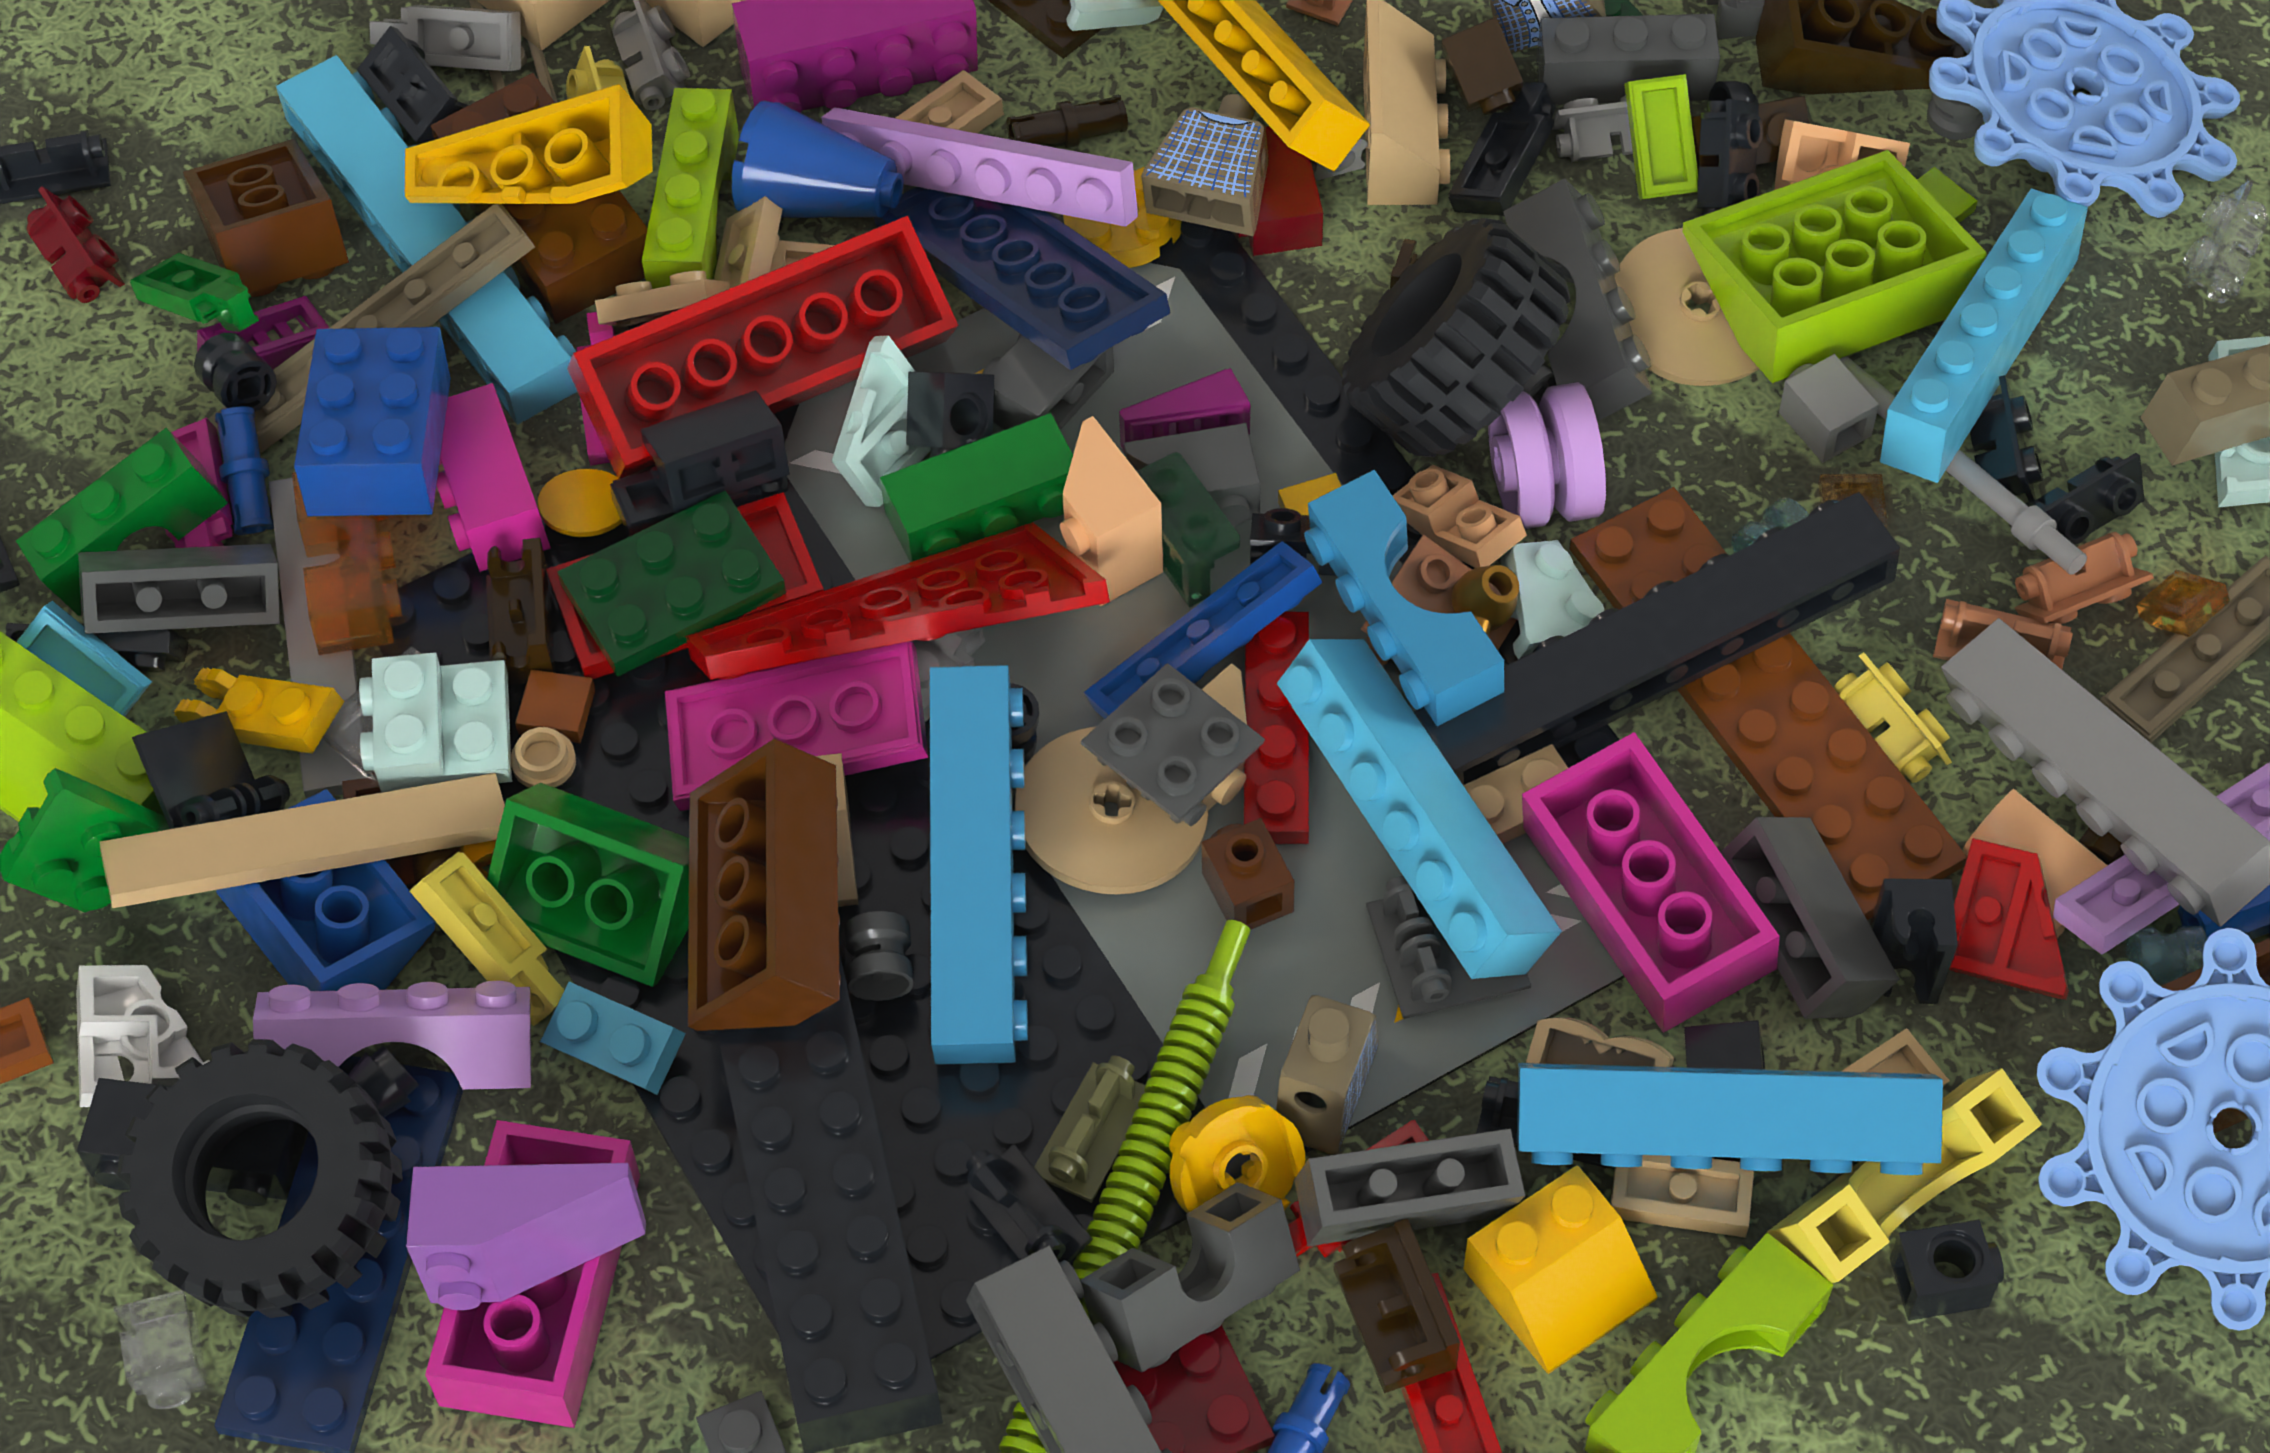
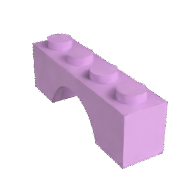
M487 981L477 985L476 988H447L441 983L421 982L413 984L407 989L379 990L371 984L356 983L343 986L338 991H310L307 987L301 985H282L273 988L269 992H258L253 1016L254 1039L274 1040L285 1050L294 1043L311 1049L322 1060H330L339 1067L347 1058L365 1047L384 1042L411 1043L428 1049L444 1060L454 1072L463 1090L531 1088L530 987H516L514 984L506 981Z

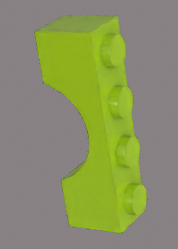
M674 88L642 256L645 280L651 282L652 289L671 286L669 276L688 271H706V278L714 280L717 266L716 227L719 192L722 180L732 181L733 163L736 160L739 140L732 89Z
M1766 1233L1751 1251L1744 1245L1738 1247L1718 1273L1717 1277L1722 1281L1708 1298L1700 1292L1697 1293L1681 1310L1674 1322V1326L1679 1330L1664 1346L1657 1341H1653L1647 1346L1631 1367L1630 1374L1635 1378L1619 1395L1612 1389L1608 1390L1592 1407L1585 1419V1423L1590 1426L1585 1451L1588 1453H1696L1702 1432L1691 1413L1687 1400L1686 1383L1692 1373L1709 1358L1730 1350L1754 1349L1783 1357L1826 1309L1833 1284L1769 1233Z

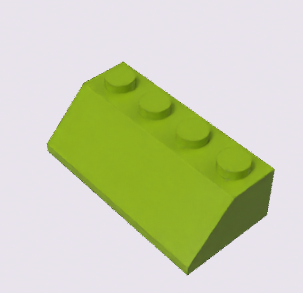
M0 631V809L18 822L28 807H39L40 809L48 796L43 781L49 772L57 768L164 815L132 739L136 735L147 732Z

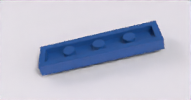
M1281 541L1084 691V694L1093 709L1106 719L1167 663L1195 684L1203 677L1205 672L1235 649L1249 643L1256 633L1285 611L1296 607L1307 594L1323 582L1312 563Z

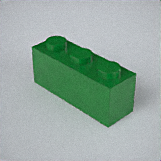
M1049 413L880 477L884 510L909 562H913L1045 517L1055 518L1063 515V490L1073 453L1054 417Z

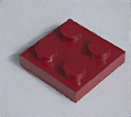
M1222 1325L1214 1331L1199 1335L1171 1353L1170 1358L1157 1367L1149 1368L1144 1372L1135 1370L1119 1361L1113 1362L1125 1386L1134 1385L1144 1397L1152 1417V1423L1147 1426L1160 1450L1168 1448L1172 1453H1253L1270 1446L1275 1438Z

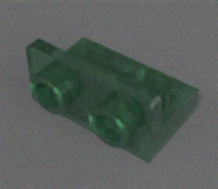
M1174 452L1138 470L1137 473L1161 502L1163 571L1190 608L1211 595L1210 570L1215 568L1214 561L1240 547V535L1182 455Z

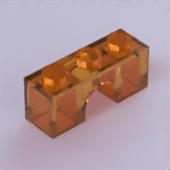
M292 472L297 521L307 558L326 554H338L341 556L328 564L303 568L308 615L318 654L324 655L394 643L391 618L403 616L397 580H386L385 576L386 569L396 568L390 531L380 532L378 523L389 521V515L307 516L296 472Z

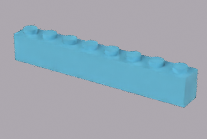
M337 55L276 86L288 123L402 273L473 220L471 219L466 222L460 215L461 208L459 203H410L405 198V149L409 147L402 140L403 133L400 125L387 107L381 110L378 109L374 104L375 97L368 83L358 71L351 74ZM509 266L438 321L487 385L494 384L500 403L518 425L578 392L567 370L571 357L576 351L564 335L556 338L549 330L550 322L543 307L534 296L525 299L518 290L520 289L518 278L512 267Z

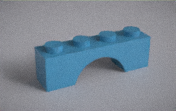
M1375 470L1308 503L1310 529L1304 532V536L1311 554L1319 565L1323 566L1329 563L1338 577L1335 582L1341 599L1350 612L1361 611L1370 625L1367 627V632L1375 651L1383 661L1392 658L1402 673L1399 675V681L1404 694L1416 710L1424 707L1436 726H1439L1504 693V659L1471 611L1450 614L1428 611L1407 601L1392 585L1389 579L1391 571L1402 555L1408 550L1406 515Z

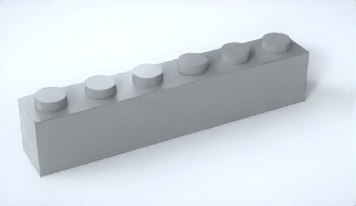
M2000 618L1941 666L1951 691L1946 695V699L1952 709L1965 722L1972 725L1978 720L1990 730L1988 734L1992 742L2007 758L2015 761L2021 757L2033 767L2031 770L2034 777L2050 795L2059 798L2065 794L2077 805V813L2091 830L2099 836H2104L2109 832L2122 843L2121 849L2128 860L2143 874L2149 875L2155 871L2166 880L2170 894L2190 914L2195 915L2201 910L2221 927L2270 885V841Z

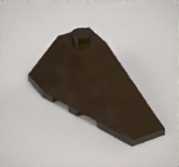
M1765 0L1755 39L1762 87L1808 95L1930 89L1929 70L1935 60L1942 57H1965L1967 53L1955 40L1939 30L1936 23V9L1928 8L1924 12H1920L1897 0Z

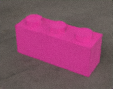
M491 383L448 397L439 465L443 464L445 471L438 472L437 488L445 509L454 506L458 508L459 513L447 516L459 552L471 548L479 572L488 569L487 553L493 546H497L500 549L502 560L508 562L522 558L521 548L523 539L540 538L543 550L551 549L494 384Z

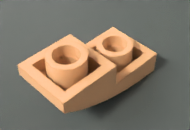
M1433 464L1426 470L1415 474L1407 485L1393 495V498L1406 515V522L1421 535L1427 536L1457 559L1475 568L1490 566L1527 536L1519 515L1479 500L1472 480Z

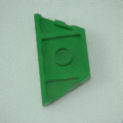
M55 768L47 774L43 781L48 796L40 809L39 807H28L18 823L19 830L17 834L9 839L0 853V871L4 881L85 913L101 909L109 905L111 900L101 857L100 841L169 830L170 828L164 815Z

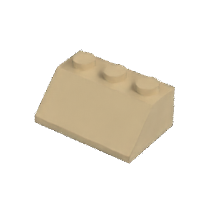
M1366 0L1363 89L1364 118L1370 124L1365 131V139L1367 141V147L1365 148L1367 205H1437L1439 184H1450V149H1439V139H1447L1448 104H1437V94H1445L1446 59H1435L1434 35L1384 0Z

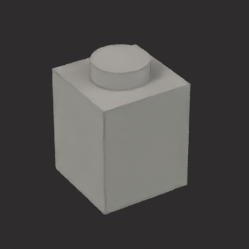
M1833 354L1815 365L1810 363L1802 365L1789 375L1784 383L1779 414L1819 460L1824 463L1872 436L1879 403L1840 359Z

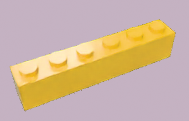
M1157 0L1289 148L1335 171L1370 126L1369 122L1256 0Z

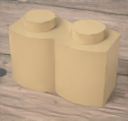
M1554 1017L1537 1021L1526 1063L1672 1067L1674 1057L1665 1048L1650 1040L1634 1036L1609 1038L1604 1032L1588 1022L1569 1017Z

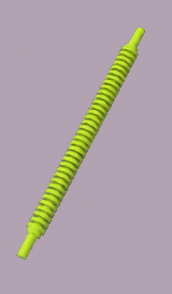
M1236 920L1226 921L1206 973L1198 975L1194 984L1185 986L1182 994L1183 1000L1179 1001L1176 1015L1173 1016L1170 1023V1031L1166 1033L1164 1038V1046L1160 1048L1157 1055L1158 1062L1154 1063L1151 1077L1148 1078L1144 1088L1145 1093L1141 1095L1138 1102L1139 1109L1135 1110L1132 1117V1125H1129L1125 1134L1126 1140L1122 1142L1119 1149L1120 1156L1116 1157L1112 1167L1114 1172L1108 1176L1106 1181L1107 1188L1103 1189L1099 1199L1101 1204L1096 1206L1093 1213L1094 1220L1090 1221L1087 1232L1093 1240L1074 1260L1073 1267L1079 1280H1082L1131 1248L1139 1249L1141 1243L1139 1238L1145 1234L1147 1229L1146 1222L1150 1221L1154 1208L1152 1206L1157 1204L1160 1196L1159 1190L1163 1189L1166 1181L1165 1174L1170 1171V1162L1173 1156L1169 1146L1171 1136L1178 1126L1190 1121L1191 1111L1194 1110L1198 1100L1197 1095L1201 1093L1204 1086L1203 1080L1207 1078L1210 1071L1209 1064L1214 1061L1216 1048L1221 1043L1222 1033L1225 1032L1229 1022L1228 1018L1231 1017L1235 1008V1003L1231 999L1234 989L1230 982L1251 932L1250 928L1242 922ZM1083 1298L1079 1301L1083 1306L1087 1316L1089 1317L1085 1300ZM1016 1403L1013 1411V1416L1016 1419L1009 1420L1006 1428L1008 1435L1003 1436L999 1449L1002 1453H1047L1021 1403Z

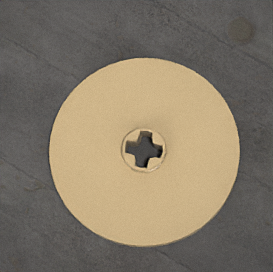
M1683 228L1660 232L1640 242L1624 257L1620 263V271L1614 277L1617 286L1624 290L1634 308L1636 318L1629 323L1633 335L1635 334L1639 337L1649 354L1651 367L1648 370L1669 381L1693 386L1730 383L1759 370L1756 364L1740 347L1682 232ZM1690 299L1698 305L1705 302L1709 303L1711 306L1708 314L1701 308L1693 310L1688 308Z
M1096 727L1069 732L1041 748L1024 768L1025 788H1016L1014 811L1024 810L1025 848L1031 857L1049 874L1068 885L1094 893L1131 894L1157 887L1169 881L1183 871L1196 856L1206 833L1208 811L1193 826H1189L1184 821L1176 824L1170 819L1168 813L1153 801L1143 798L1138 789H1132L1128 786L1123 777L1108 765L1104 766L1098 762L1097 757L1081 745V740ZM1106 802L1117 803L1118 816L1105 815L1104 806Z

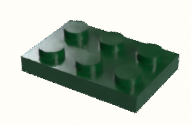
M726 490L557 571L561 587L617 677L687 643L685 636L730 622L786 594L783 577Z

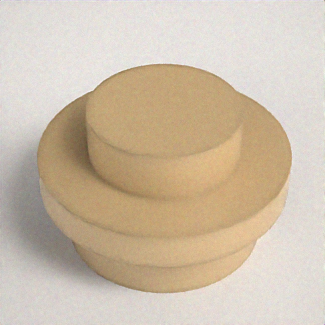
M537 727L528 730L518 739L511 753V766L517 780L526 787L530 788L541 782L555 788L572 775L576 766V754L572 743L565 735L552 728Z

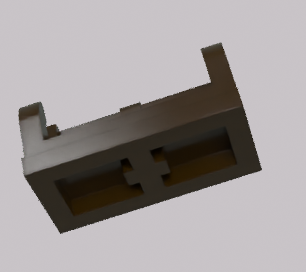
M540 538L523 539L521 548L522 560L516 562L502 560L501 551L497 546L491 547L487 553V566L490 574L486 575L490 661H505L508 672V686L527 684L531 670L555 673L551 586L546 572L548 566Z
M1408 1218L1395 1222L1394 1226L1361 1236L1342 1246L1346 1258L1334 1263V1273L1383 1392L1387 1393L1456 1369L1460 1341Z

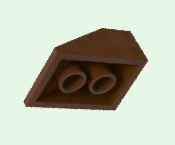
M295 138L183 172L219 266L237 272L242 284L248 288V293L251 297L269 294L278 287V284L297 278L318 279L327 276L334 271L336 266L349 263L331 198Z

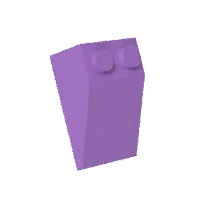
M629 1163L413 1167L406 1247L430 1303H438L448 1309L471 1310L480 1306L481 1302H502L645 1235L646 1220Z

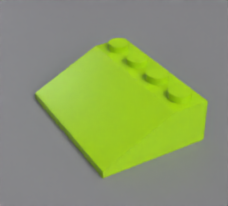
M1889 150L1683 222L1682 230L1740 347L1771 383L1788 378L1793 371L1802 365L1809 363L1815 365L1833 354L1840 359L1947 319L1987 255V252Z

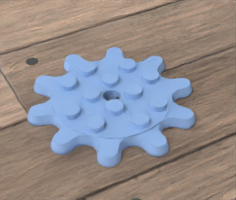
M1968 0L1940 1L1936 11L1937 27L1943 34L1961 45L1967 56L1960 58L1942 57L1935 60L1929 70V87L1940 98L1968 103L1982 113L1985 124L1977 130L1974 139V153L1982 163L1997 167L2010 160L2025 159L2036 170L2050 174L2055 186L2054 195L2087 207L2097 200L2100 186L2117 187L2127 192L2145 213L2157 218L2165 217L2174 212L2183 202L2184 194L2175 181L2172 170H2183L2204 180L2215 182L2226 177L2235 169L2237 165L2236 154L2229 146L2211 136L2204 128L2202 120L2223 118L2236 110L2240 103V94L2231 83L2216 77L2197 75L2185 66L2180 58V51L2191 43L2194 32L2190 24L2180 16L2163 13L2151 20H2136L2123 13L2117 6L2116 0H1997L1999 7L1983 8ZM2082 88L2091 93V95L2079 92L2076 96L2072 94L2074 90Z
M2225 928L2211 934L2204 943L2201 975L2194 985L2185 990L2172 991L2162 988L2153 981L2149 973L2142 966L2131 961L2114 963L2102 973L2099 981V993L2104 1003L2112 1011L2116 1021V1033L2112 1042L2103 1050L2095 1053H2085L2065 1047L2051 1049L2042 1056L2037 1065L2036 1076L2041 1088L2052 1097L2067 1101L2075 1106L2082 1115L2085 1126L2083 1138L2078 1146L2068 1153L2060 1154L2047 1160L2040 1170L2038 1180L2039 1188L2044 1197L2055 1205L2065 1207L2074 1206L2086 1201H2097L2107 1205L2115 1212L2120 1222V1236L2105 1262L2106 1277L2115 1290L2126 1295H2138L2147 1292L2167 1269L2178 1265L2190 1266L2200 1271L2207 1279L2211 1290L2212 1311L2218 1322L2228 1329L2240 1331L2252 1328L2263 1317L2266 1306L2265 1290L2270 1279V986L2259 976L2256 966V949L2250 937L2241 930ZM2223 1109H2238L2244 1112L2251 1121L2252 1136L2248 1143L2241 1148H2226L2214 1135L2212 1121Z

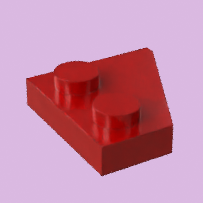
M1972 838L1954 903L1958 946L1949 970L2067 1000L2069 989L2041 860L2038 854Z

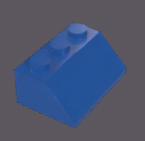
M325 789L290 808L336 801V799ZM385 860L216 890L222 901L289 985L307 987L310 991H338L343 986L356 983L371 984L379 990H386L435 930L433 918L409 892L410 890Z

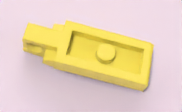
M457 852L409 891L487 981H506L514 984L516 987H530L531 1024L533 1026L556 1009L564 989L548 972L549 968L541 955L547 948L463 852Z

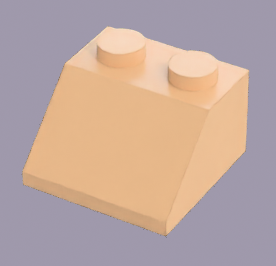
M1094 416L1082 421L1063 490L1064 521L1060 523V530L1066 542V548L1106 579L1109 599L1112 601L1163 573L1161 502Z

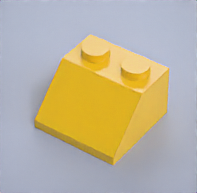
M1578 1165L1467 1238L1464 1271L1547 1374L1553 1372L1658 1298L1621 1216Z

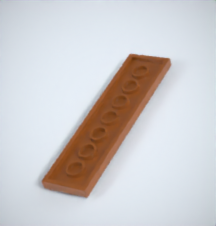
M1675 487L1572 538L1569 548L1612 606L1619 610L1644 598L1646 593L1654 586L1665 581L1677 582L1699 571L1701 566L1712 557L1726 553ZM1790 633L1677 689L1775 817L1811 818L1867 920L1873 916L1884 878L1943 879L1965 867L1967 855Z

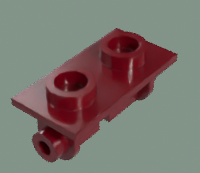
M41 186L38 191L47 205L44 208L33 210L28 215L27 233L45 260L51 264L57 261L51 269L68 296L72 299L78 298L82 303H89L99 296V287L103 286L108 280L118 287L125 285L113 267L119 261L117 254L107 242L96 234L92 235L87 228L94 222L88 211L73 197L67 196L62 200Z

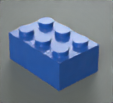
M440 327L316 329L294 463L307 516L433 514L451 380Z

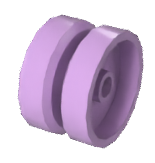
M1579 382L1547 387L1539 403V408L1532 397L1522 391L1513 402L1510 401L1500 411L1501 415L1488 426L1492 469L1503 509L1519 515L1524 529L1545 526L1550 520L1554 505L1556 510L1568 522L1600 517L1604 512L1606 500L1604 455L1597 418L1585 387Z

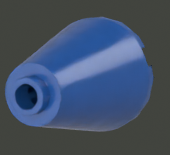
M760 101L750 112L739 138V141L749 143L745 162L734 160L732 169V197L735 209L738 212L754 204L764 196L783 209L781 218H880L886 214L889 208H896L903 192L904 179L901 173H897L896 162L893 159L779 102Z

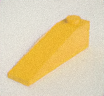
M620 84L406 148L405 198L410 203L573 204L631 186L653 172L652 124Z

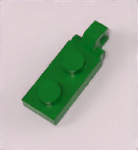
M181 253L175 254L130 280L137 300L188 319L202 322V324L216 318L227 331L240 332L259 321L258 316L254 315L248 299L251 298V295L248 293V288L242 284L237 272Z

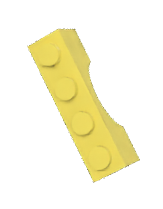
M2003 1068L1967 1079L1943 1098L1941 1163H1923V1174L1893 1175L1880 1173V1162L1859 1161L1852 1167L1851 1173L1842 1174L1767 1231V1233L1831 1283L1839 1282L1890 1242L1889 1236L1917 1209L1961 1179L1995 1162L2039 1128L2042 1123Z

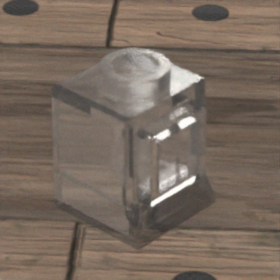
M183 1290L113 1307L114 1312L126 1330L119 1333L125 1376L137 1396L144 1394L151 1408L171 1409L187 1403L191 1398V1393L208 1389L197 1314L195 1311L188 1312L186 1294Z

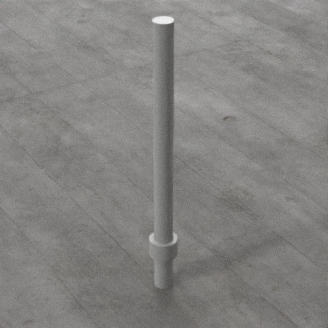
M1848 356L1840 358V361L1879 403L1877 414L1886 420L1887 410L1896 396ZM1958 450L1946 471L2012 526L2011 534L2030 550L2040 549L2070 575L2077 573L2087 561V555L2056 530L2057 523L2037 505L2028 507L1966 454Z

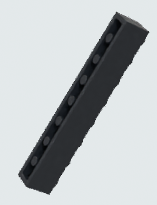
M1860 492L1841 501L1835 499L1828 500L1817 506L1808 517L1786 528L1781 526L1771 528L1761 534L1752 545L1731 555L1726 553L1716 555L1705 562L1699 571L1677 582H1662L1650 589L1644 598L1620 610L1618 608L1607 609L1595 616L1588 626L1565 637L1561 635L1550 637L1540 643L1533 653L1509 665L1504 663V693L1439 726H1436L1424 707L1414 711V714L1458 779L1465 785L1551 744L1557 750L1895 581L1900 547Z

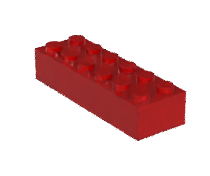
M905 216L574 352L567 370L618 479H621L655 464L653 457L649 454L643 443L641 429L755 390L773 414L858 379L869 342L875 336H890L904 357L908 358L946 342L959 325L909 217Z

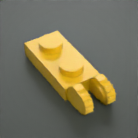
M203 667L194 679V684L205 695L223 700L221 705L216 709L202 700L193 699L191 701L187 698V700L183 699L180 701L174 711V715L184 723L227 711L240 743L313 754L342 707L344 700L331 687L239 675L236 678L222 669H209L208 667L205 669Z

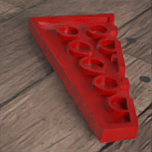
M1032 522L685 637L691 660L710 680L717 678L734 679L748 672L908 641L935 640L950 633L1110 603L1104 577Z

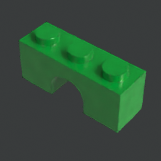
M164 428L17 539L16 543L40 581L80 616L81 600L78 553L117 551L122 541L130 534L151 526L167 529L179 541L228 504V502L203 465L167 428Z

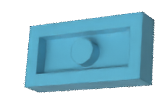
M568 982L540 1042L657 1095L686 1033L572 982Z

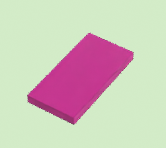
M913 641L747 673L734 679H719L665 691L673 801L679 811L690 809V792L774 738L814 756L841 753L845 776L929 758L917 651Z

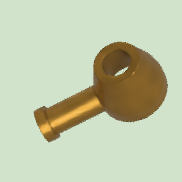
M1502 565L1474 568L1465 573L1454 585L1451 596L1455 613L1471 611L1487 636H1489L1490 631L1500 628L1512 616L1517 605L1519 581L1509 568ZM1489 583L1499 590L1501 596L1491 590Z

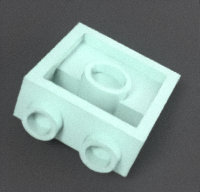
M436 652L372 659V677L360 678L359 693L363 715L373 716V732H363L360 734V750L364 771H375L381 792L496 773L498 783L512 782L508 672L504 660L440 666Z

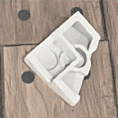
M147 965L79 966L76 998L80 1107H90L98 1078L124 1081L118 1056L129 1059L133 1064L134 1074L129 1081L156 1085L159 1082L165 1086H172L180 1079L175 1068L191 1057H194L202 1065L210 1062V1060L205 1062L201 1060L186 1037L187 1025L177 1010L164 1003L160 994L161 986Z

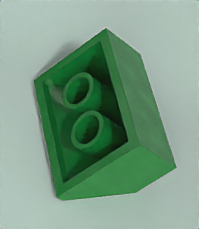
M541 782L506 799L487 877L490 884L545 946L651 987L657 985L689 928V838Z

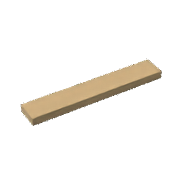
M496 773L100 841V850L112 908L497 840L505 804Z

